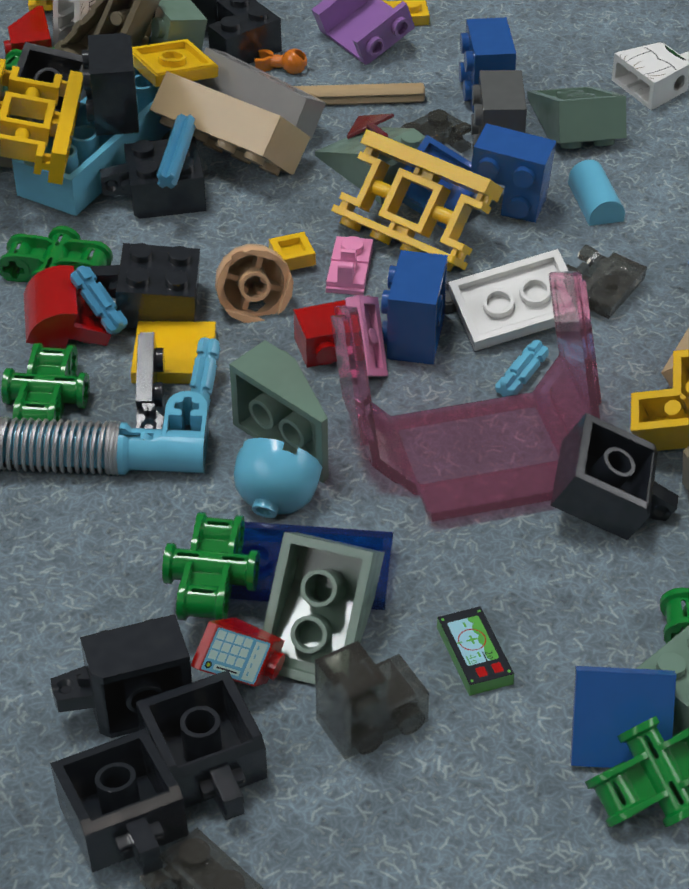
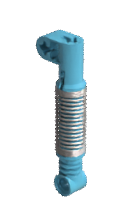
M180 391L173 394L166 403L163 429L131 428L127 422L120 421L118 423L116 421L113 423L112 421L109 423L105 421L102 424L99 420L96 423L92 420L88 423L85 420L81 423L75 420L72 423L69 419L66 422L62 419L57 422L54 418L51 421L47 418L43 421L39 418L35 421L30 418L27 421L24 417L21 420L17 417L12 420L10 417L5 416L3 418L1 416L0 470L4 471L7 468L11 471L14 467L19 471L22 465V469L25 472L28 468L34 472L37 466V470L40 473L44 468L48 473L51 470L50 467H52L55 473L58 471V467L64 473L66 471L65 467H67V471L70 474L73 472V468H75L77 474L80 473V468H82L85 475L88 473L87 468H90L92 474H95V469H97L101 475L103 473L102 469H105L107 475L116 474L117 476L126 475L130 470L204 473L209 440L207 400L203 395L193 391ZM185 425H190L191 430H184Z

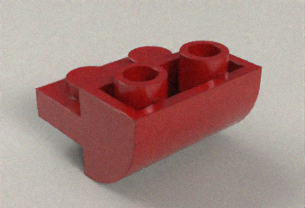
M58 265L46 268L34 275L28 282L24 291L26 343H42L44 347L66 348L68 340L73 339L87 344L108 345L112 334L107 333L101 324L102 318H97L80 294L81 288L77 290L70 280V275L74 272V266Z

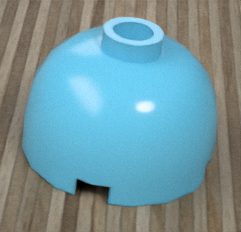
M268 438L247 439L244 441L243 447L240 448L236 458L234 482L236 490L243 500L252 506V511L265 518H275L277 514H291L308 504L317 489L323 467L319 461L299 447L296 455L282 450L285 442Z

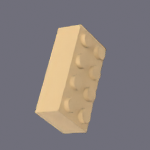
M166 71L149 109L161 117L160 124L170 129H173L178 115L188 116L191 114L195 118L194 125L196 126L193 136H195V139L204 142L203 145L220 153L224 150L235 159L249 165L253 162L260 165L259 168L276 176L279 175L280 171L291 175L295 173L310 140V136L280 115Z

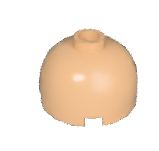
M245 244L234 248L223 257L216 270L215 289L220 304L231 317L243 323L265 321L258 316L276 313L279 315L285 310L292 297L294 281L287 263L276 251L264 245ZM263 300L265 302V305L256 312L248 309L250 301L258 302Z

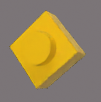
M305 232L269 239V248L276 251L283 258L290 271L316 265V253Z

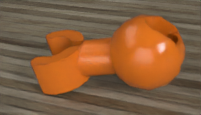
M295 48L289 49L284 55H274L271 50L261 49L259 50L260 58L254 59L255 67L264 72L274 68H284L286 72L294 75L300 74L307 66L305 53Z

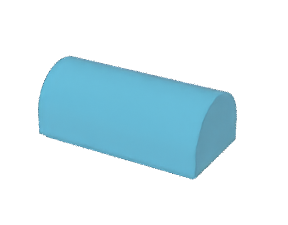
M584 160L576 164L570 171L568 185L588 225L623 222L625 209L602 165L595 160Z

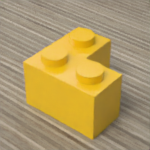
M689 349L673 351L672 389L631 393L630 431L632 434L655 444L657 451L682 449L689 446Z

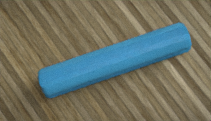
M180 114L176 117L157 172V184L161 188L167 186L172 189L177 185L196 128L194 125L195 118L191 114L188 116Z

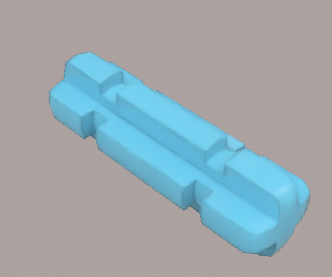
M204 337L198 341L196 351L198 355L194 361L190 391L204 396L207 400L209 411L211 401L209 398L213 391L217 369L216 361L219 359L220 343L214 338Z
M533 340L531 344L527 345L522 351V355H519L504 373V377H501L495 384L496 392L501 394L502 398L510 400L513 396L517 395L523 388V384H526L539 368L540 362H544L548 357V347L543 346L540 340Z

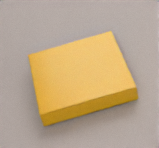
M188 39L132 47L134 68L155 87H160L166 71L191 81L218 77V65Z
M138 321L131 366V382L136 383L138 334L140 332H154L157 348H164L165 371L157 372V382L190 384L194 361L198 355L196 353L198 341L204 337L216 339V322Z

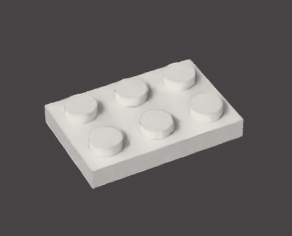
M558 249L448 282L449 293L474 351L586 317V307Z

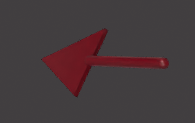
M394 114L358 116L347 134V138L356 136L366 131V129L388 137V134L377 125L393 118Z

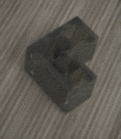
M356 641L315 659L316 720L344 760L359 753L363 755L375 751L383 742L400 734H412L419 730L424 723L428 722L429 692L400 654L375 664L361 644Z

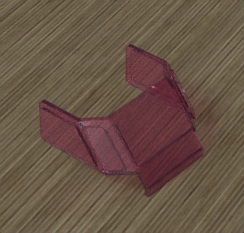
M555 271L549 273L559 356L533 392L390 416L372 403L357 307L342 305L334 308L335 315L331 316V324L342 397L360 446H364L368 459L376 470L394 483H399L415 496L420 495L430 521L434 522L550 501L561 442L585 413L600 419L599 405H601L602 400L587 286L580 272Z

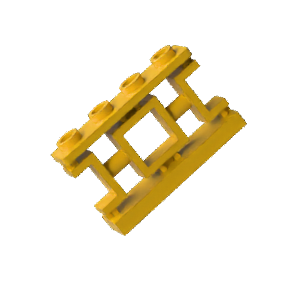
M0 58V97L3 86L8 87L3 101H0V156L34 162L33 174L41 175L42 170L49 171L48 182L62 185L81 101L83 73L70 70L68 81L62 80L61 74H55L53 83L19 77L20 67L12 66V70H6V59ZM59 96L64 97L61 112L55 111ZM11 114L21 117L43 120L44 122L42 124L37 122L10 118L9 116ZM54 137L51 154L45 153L49 138Z
M366 129L360 142L366 148L364 152L360 151L357 158L371 165V168L357 198L341 192L339 199L342 201L340 205H333L331 211L342 217L339 223L357 232L360 231L362 226L371 229L369 236L387 245L394 239L402 243L400 250L448 255L447 271L451 272L453 266L466 270L468 263L464 262L466 255L470 256L473 249L458 242V239L473 208L489 215L491 201L493 200L498 203L504 189L491 179ZM381 154L415 168L414 172L412 173L399 167L392 185L387 184L383 180L390 165L378 159V156ZM442 179L476 193V199L461 193L454 211L444 208L451 190L438 183ZM411 182L432 191L418 224L396 215ZM376 195L385 198L378 216L390 221L389 227L354 213L355 207L369 212ZM437 221L446 224L447 226L439 242L452 248L451 253L448 254L414 239L415 233L430 238Z

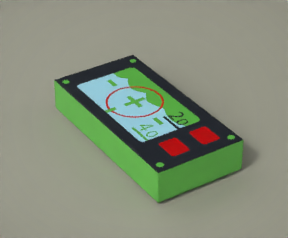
M481 606L437 617V629L469 696L513 685L514 672Z

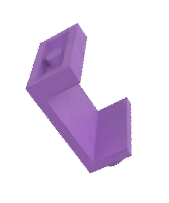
M323 0L311 9L320 31L365 65L371 63L415 28L409 8L404 1L395 8H392L382 0Z

